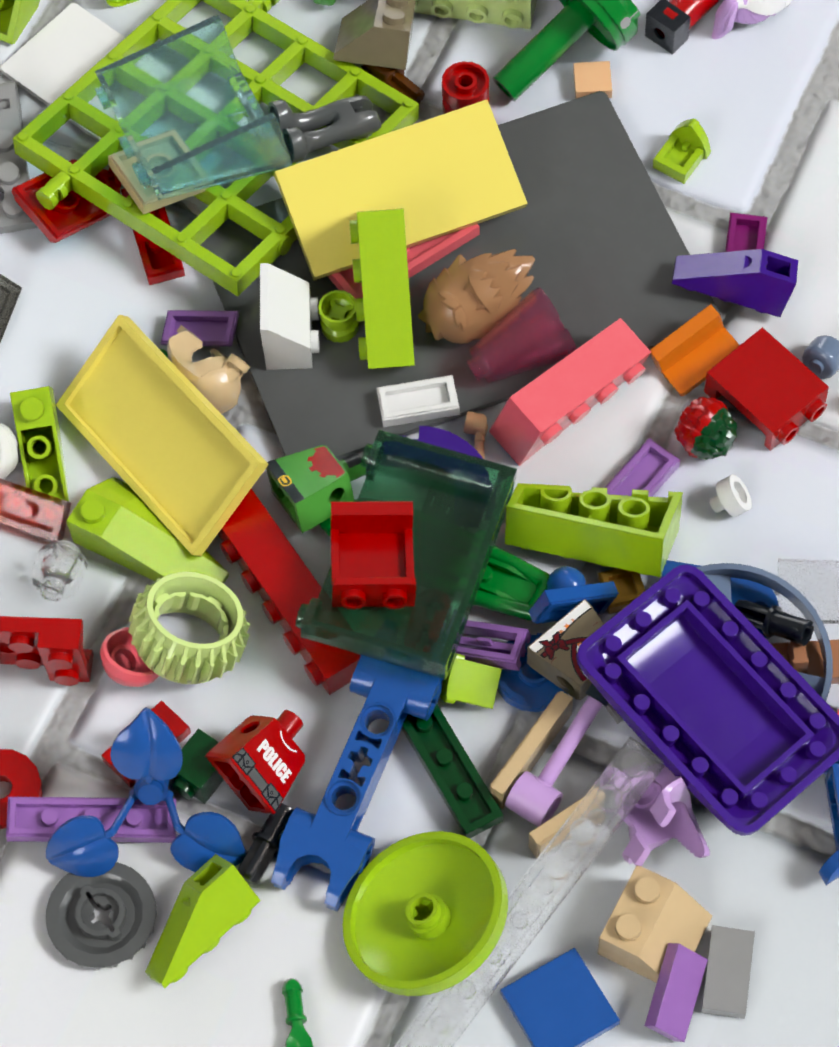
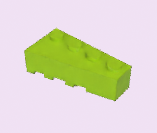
M404 209L357 211V220H350L351 244L359 243L360 259H352L354 283L362 282L363 298H355L357 322L365 321L366 337H358L360 360L368 361V369L415 366Z

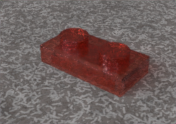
M0 478L1 524L54 542H59L64 538L71 502Z

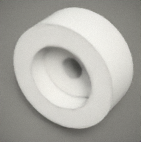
M732 474L717 482L716 490L718 495L710 499L711 507L716 513L726 510L731 516L737 517L752 508L750 494L738 476Z

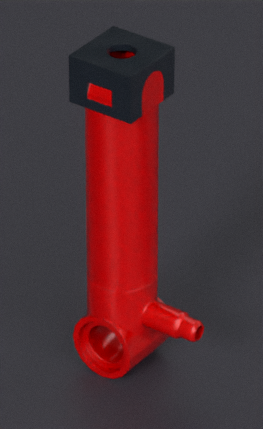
M660 0L646 13L645 36L673 55L688 40L689 30L720 0Z

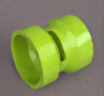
M334 290L325 294L319 301L318 307L323 335L333 342L342 343L349 341L356 335L359 328L355 298L344 290Z

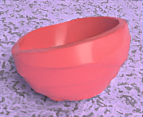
M129 627L111 632L106 636L100 648L102 666L106 674L122 686L143 687L153 683L159 675L148 668L138 656L137 649L131 644L132 636L128 633Z

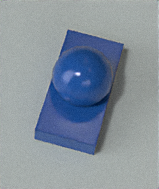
M562 566L549 575L547 590L543 591L529 610V614L533 623L537 624L559 621L586 599L597 615H602L617 597L618 590L614 581L586 585V579L578 569Z

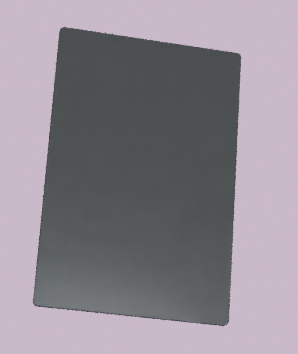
M598 91L498 125L528 204L525 208L479 223L480 235L409 278L415 366L368 369V361L360 360L358 337H366L365 321L359 322L358 332L352 339L339 343L330 341L323 335L319 315V320H312V330L319 331L320 352L312 353L313 368L266 370L260 333V276L239 296L234 295L213 281L224 310L239 311L235 337L246 363L250 366L249 371L284 456L324 445L340 460L379 446V438H390L397 435L408 436L419 432V425L434 427L465 416L468 411L476 412L505 402L513 394L619 318L629 326L650 350L710 304L720 314L711 296L696 291H689L671 284L676 256L690 254L605 92ZM283 198L255 207L279 223L289 216ZM228 218L201 246L236 267L263 240ZM298 238L292 243L287 254L280 255L271 264L309 282L311 297H318V301L328 292L338 290L328 276L313 280ZM510 249L517 251L515 256L533 255L535 262L527 276L533 275L534 279L521 295L522 298L518 305L503 318L506 327L489 333L484 339H475L465 344L452 343L444 338L435 340L433 333H426V323L418 318V314L423 309V300L428 285L433 278L437 279L444 268L448 269L459 254L466 260L481 254L492 253L494 255ZM453 375L460 415L383 428L377 398V387Z

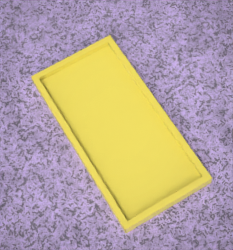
M488 99L280 169L274 173L314 281L352 268V259H360L359 243L351 244L350 220H357V211L403 208L407 249L525 208L528 204Z
M117 316L56 404L58 409L191 555H203L269 465L128 316Z

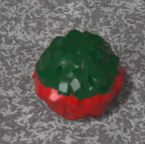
M699 397L693 400L682 412L674 432L677 436L676 439L682 444L689 456L699 458L700 460H708L709 458L714 459L727 455L728 450L732 448L733 442L737 438L736 431L738 427L732 418V414L722 401L713 397Z

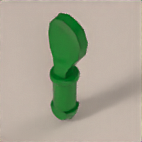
M293 978L287 979L282 988L287 1012L285 1021L292 1028L285 1042V1047H313L312 1039L303 1026L307 1021V1017L304 1015L302 985Z

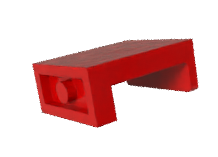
M762 327L707 371L704 392L710 398L719 399L721 396H724L765 434L764 446L771 451L780 443L783 445L789 443L798 433L799 427L807 420L813 422L823 414L827 407L826 398L829 386Z
M413 501L331 502L332 607H344L347 609L386 607L389 609H400L405 606H415L416 578L414 577L412 530Z

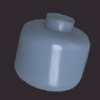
M818 336L805 349L802 356L803 364L820 379L831 378L839 370V341L832 336Z

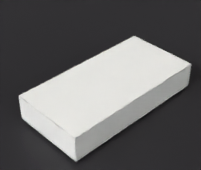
M453 375L376 388L383 428L460 415Z

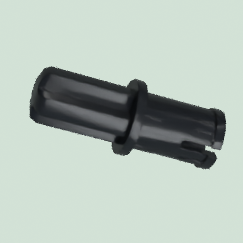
M738 600L735 603V607L755 628L763 630V634L766 637H781L801 646L807 645L812 637L814 626H812L813 622L811 620L783 612L781 607L776 605L768 608L747 600Z
M281 803L275 814L268 816L261 830L253 833L252 839L254 842L237 869L246 882L252 884L259 883L275 854H278L281 835L294 811L289 806Z

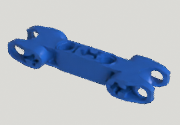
M387 620L371 643L362 652L354 670L349 687L350 692L367 699L327 786L317 813L315 815L298 807L294 809L280 838L278 856L271 880L273 886L285 890L301 867L310 863L323 864L331 871L324 904L327 905V908L338 912L346 900L355 881L367 866L372 855L375 838L357 830L389 760L403 723L408 714L425 721L429 720L442 692L445 668L450 653L449 644L438 640L421 663L413 666L401 665L393 659V651L399 630L396 628L397 624ZM384 719L389 722L388 728L382 733L375 734L368 731L369 725L374 720ZM365 757H367L370 766L363 765L357 775L354 762L362 763ZM356 777L358 778V781H359V783H360L361 786H359V785L355 782ZM344 794H352L356 797L355 804L347 810H340L335 807L337 799Z

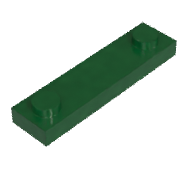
M436 704L428 721L408 714L403 723L402 731L463 835L472 838L502 822L504 818L502 811L438 704Z

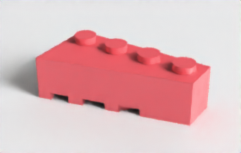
M619 318L509 397L489 432L520 466L542 447L556 439L572 423L576 424L582 420L598 402L603 404L619 390L618 386L626 381L628 384H631L646 370L643 364L651 351L629 326Z

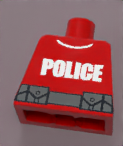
M284 710L277 719L252 715L247 717L205 755L249 811L275 814L305 763L304 753L293 740L303 727V722L295 713L289 710Z

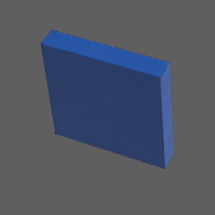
M575 948L500 989L501 996L532 1047H582L620 1024L618 1016Z

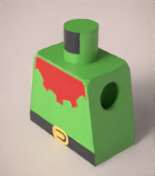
M324 445L267 462L269 465L266 468L273 495L302 533L331 517V502H354L351 481L367 474L364 462L358 453L339 461L331 450Z

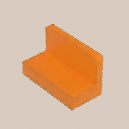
M710 304L650 349V355L655 366L678 394L685 396L706 380L707 371L740 345L726 330L720 314Z

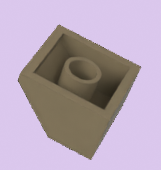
M367 0L344 16L341 20L333 60L406 70L416 0Z

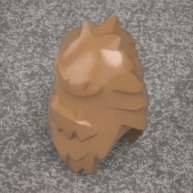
M510 249L494 255L492 253H485L466 260L459 254L448 269L444 268L437 279L433 278L428 285L423 300V309L418 314V318L426 323V333H433L435 340L444 338L452 343L465 344L475 339H484L489 333L506 327L503 318L518 305L522 298L521 295L534 279L533 275L527 276L535 262L533 255L515 256L517 251Z

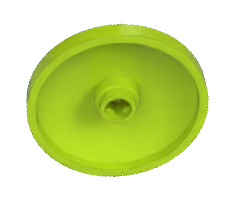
M432 831L404 838L379 853L364 868L355 881L348 895L343 914V938L347 952L353 963L365 977L379 988L388 992L404 996H422L448 989L476 971L489 957L498 943L508 912V892L505 879L498 865L485 849L468 837L452 832Z

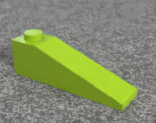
M111 477L87 489L66 520L74 543L155 582L158 578L161 579L178 572L205 574L219 580L223 584L229 577V572L207 551L202 556L191 555L129 485L115 477Z

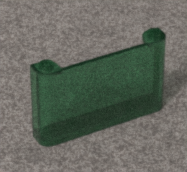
M379 430L374 443H367L363 451L361 466L366 467V479L357 502L413 501L412 530L414 577L416 578L415 606H405L400 609H389L386 607H362L359 609L332 607L330 566L318 599L313 597L309 604H301L295 626L301 628L302 638L445 680L450 671L506 516V506L514 491L517 469Z

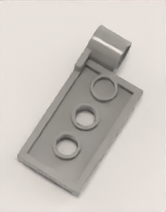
M15 81L0 84V192L4 193V198L0 202V234L37 228L35 223L16 203L12 193V188L30 180L28 163L15 154L13 138L24 129L20 98Z

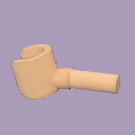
M468 411L465 419L464 433L475 435V449L485 461L484 442L488 431L487 417L482 413Z

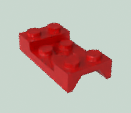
M0 616V664L17 665L23 669H37L40 666H44L50 681H55L60 685L73 686L78 684V682H90L94 652L93 649H83L82 619Z

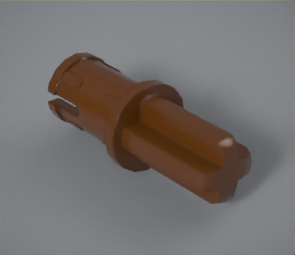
M362 64L361 68L419 104L424 99V91L404 75V70Z

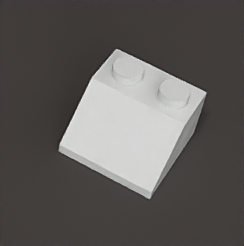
M260 263V333L266 370L313 368L312 353L320 352L319 331L312 330V320H319L318 297H311L309 282L271 264Z

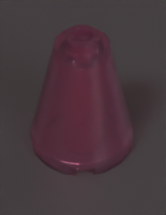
M538 287L532 290L469 350L472 358L467 360L466 363L477 381L484 378L488 384L559 362L577 349L567 328H564L559 319L558 312L542 288Z

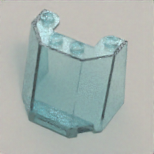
M219 15L210 17L95 71L101 85L95 88L99 101L104 110L111 107L124 135L118 138L127 159L135 157L137 162L131 164L139 183L143 185L144 189L150 187L158 200L292 165L278 120L274 113L265 116L239 69Z

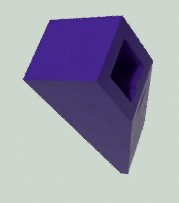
M764 249L681 255L675 258L671 284L689 291H696L716 297L724 302H732L748 307L759 313L781 317L796 286L798 260Z

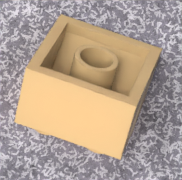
M636 865L599 937L598 954L657 983L668 943H679L695 952L712 919V915L677 883Z

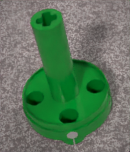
M559 0L564 8L492 78L506 96L515 102L586 32H589L607 48L617 51L638 33V17L641 13L631 0Z

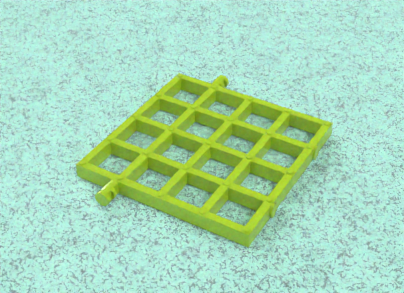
M167 0L13 138L16 155L52 177L44 187H41L36 192L37 200L46 209L52 210L72 190L234 295L239 296L260 276V263L272 264L280 255L287 254L292 243L297 239L290 216H287L279 223L246 201L272 176L274 177L275 171L297 163L289 164L285 161L281 153V143L277 144L275 142L269 147L237 126L262 102L268 105L271 101L285 100L293 113H302L358 94L366 95L373 104L392 114L381 125V128L372 133L368 138L351 139L332 144L338 149H342L413 125L419 119V103L350 62L333 60L334 52L268 14L267 12L280 0ZM201 1L232 18L208 42L177 24L179 20ZM252 31L285 50L261 73L229 55ZM158 39L189 57L165 81L160 80L133 63ZM303 63H307L338 82L315 105H311L280 86ZM210 70L242 89L217 114L185 95ZM114 79L119 80L146 97L120 122L88 103ZM166 110L199 130L184 144L197 163L218 143L252 163L228 188L225 189L211 180L210 187L205 189V192L194 195L195 198L207 204L208 207L181 232L151 213L143 214L130 195L126 198L94 178L108 165V155L147 142L148 140L140 136V134ZM69 119H72L101 138L74 164L43 145ZM228 218L263 240L236 267L201 246Z

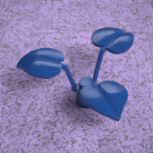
M147 707L117 735L111 747L110 756L113 766L123 776L135 779V786L130 790L129 797L112 826L105 831L102 822L97 817L90 815L74 817L57 828L50 837L46 847V859L50 864L71 874L82 877H97L107 873L114 867L119 855L118 845L111 837L117 833L134 802L139 799L146 805H156L161 801L166 802L173 827L179 833L171 843V854L186 869L196 872L215 854L237 866L247 854L236 826L219 813H197L187 820L185 826L181 824L173 801L174 793L168 789L169 780L176 777L181 770L183 763L182 749L170 728Z

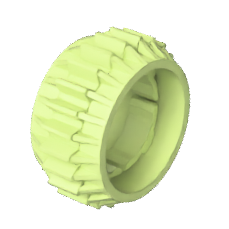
M178 572L161 579L158 578L151 585L147 584L144 592L138 594L129 618L131 623L128 633L132 636L131 644L137 649L138 656L154 673L167 680L181 684H200L216 677L221 678L223 673L233 670L236 662H240L250 634L247 631L250 623L245 618L246 611L242 609L239 599L225 584L205 574ZM166 613H186L196 616L209 623L220 635L219 640L206 644L182 640L169 633L159 623V616Z

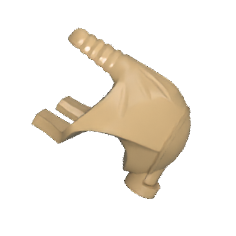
M181 325L177 330L178 334L168 339V359L221 414H224L238 404L241 391V377L244 373H247L250 366L235 354L231 353L227 357L215 348L210 350L213 357L192 363L193 353L203 348L202 341Z

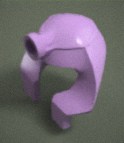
M661 765L641 767L629 773L620 772L618 769L613 768L604 770L600 778L601 790L604 793L615 795L617 813L628 825L630 842L622 853L627 863L642 866L650 851L672 838L678 839V842L686 846L690 853H694L695 857L704 858L710 855L709 847L704 840L692 809L690 793L682 776H675L666 766Z

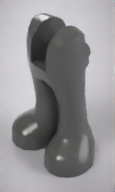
M366 95L343 98L302 113H293L285 100H275L268 104V117L274 140L277 144L281 143L282 156L289 164L302 161L309 153L338 142L351 139H365L369 134L375 133L381 128L379 114L372 110L373 103Z

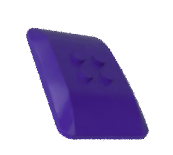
M679 565L673 568L587 637L578 648L577 663L602 696L675 776H682L687 789L735 834L746 836L760 830L839 760V715L710 579L694 566Z

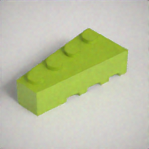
M518 483L506 506L505 544L525 550L558 555L563 558L591 562L605 567L633 571L642 575L660 577L679 532L683 492L668 491V498L648 497V490L632 489V496L610 495L607 494V488L592 487L591 490L584 491L583 493H573L570 486Z

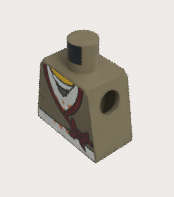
M586 599L527 647V664L576 700H582L587 696L585 693L592 683L577 663L578 648L587 637L604 625Z

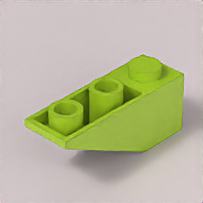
M46 386L11 392L10 397L30 509L69 502L60 427L53 388Z
M215 854L184 882L145 971L151 979L163 988L180 980L187 973L188 967L202 954L213 950L218 945L220 938L234 925L246 920L251 914L252 908L261 901L232 863Z

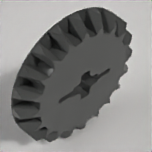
M118 862L115 863L110 871L97 877H82L68 873L55 886L48 900L46 908L48 935L55 948L67 960L78 964L80 967H93L97 970L108 966L117 967L119 963L125 960H132L141 948H145L149 936L154 933V924L157 917L155 897L147 881L137 871ZM90 898L102 910L112 909L108 916L110 925L114 930L113 932L110 931L106 924L103 925L100 921L91 922L95 918L94 907L89 901Z

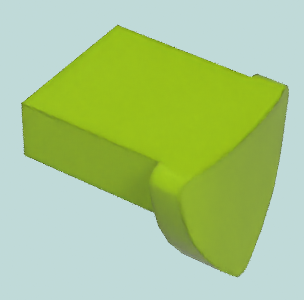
M688 119L678 124L670 134L667 142L653 159L654 169L685 184L702 159H707L711 154L708 137L696 119Z
M455 653L448 657L440 698L450 704L459 701L493 709L502 669L465 660V655Z

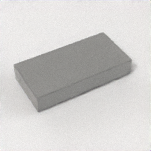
M712 925L701 1013L745 1019L755 931Z

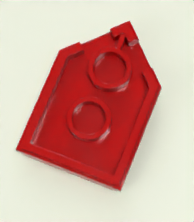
M72 159L69 162L74 164L77 160ZM110 167L109 170L102 169L94 177L120 194L122 183ZM46 173L12 188L16 203L48 240L53 243H57L111 216L72 190L52 210L46 209L36 198V192L41 187H44L52 178Z

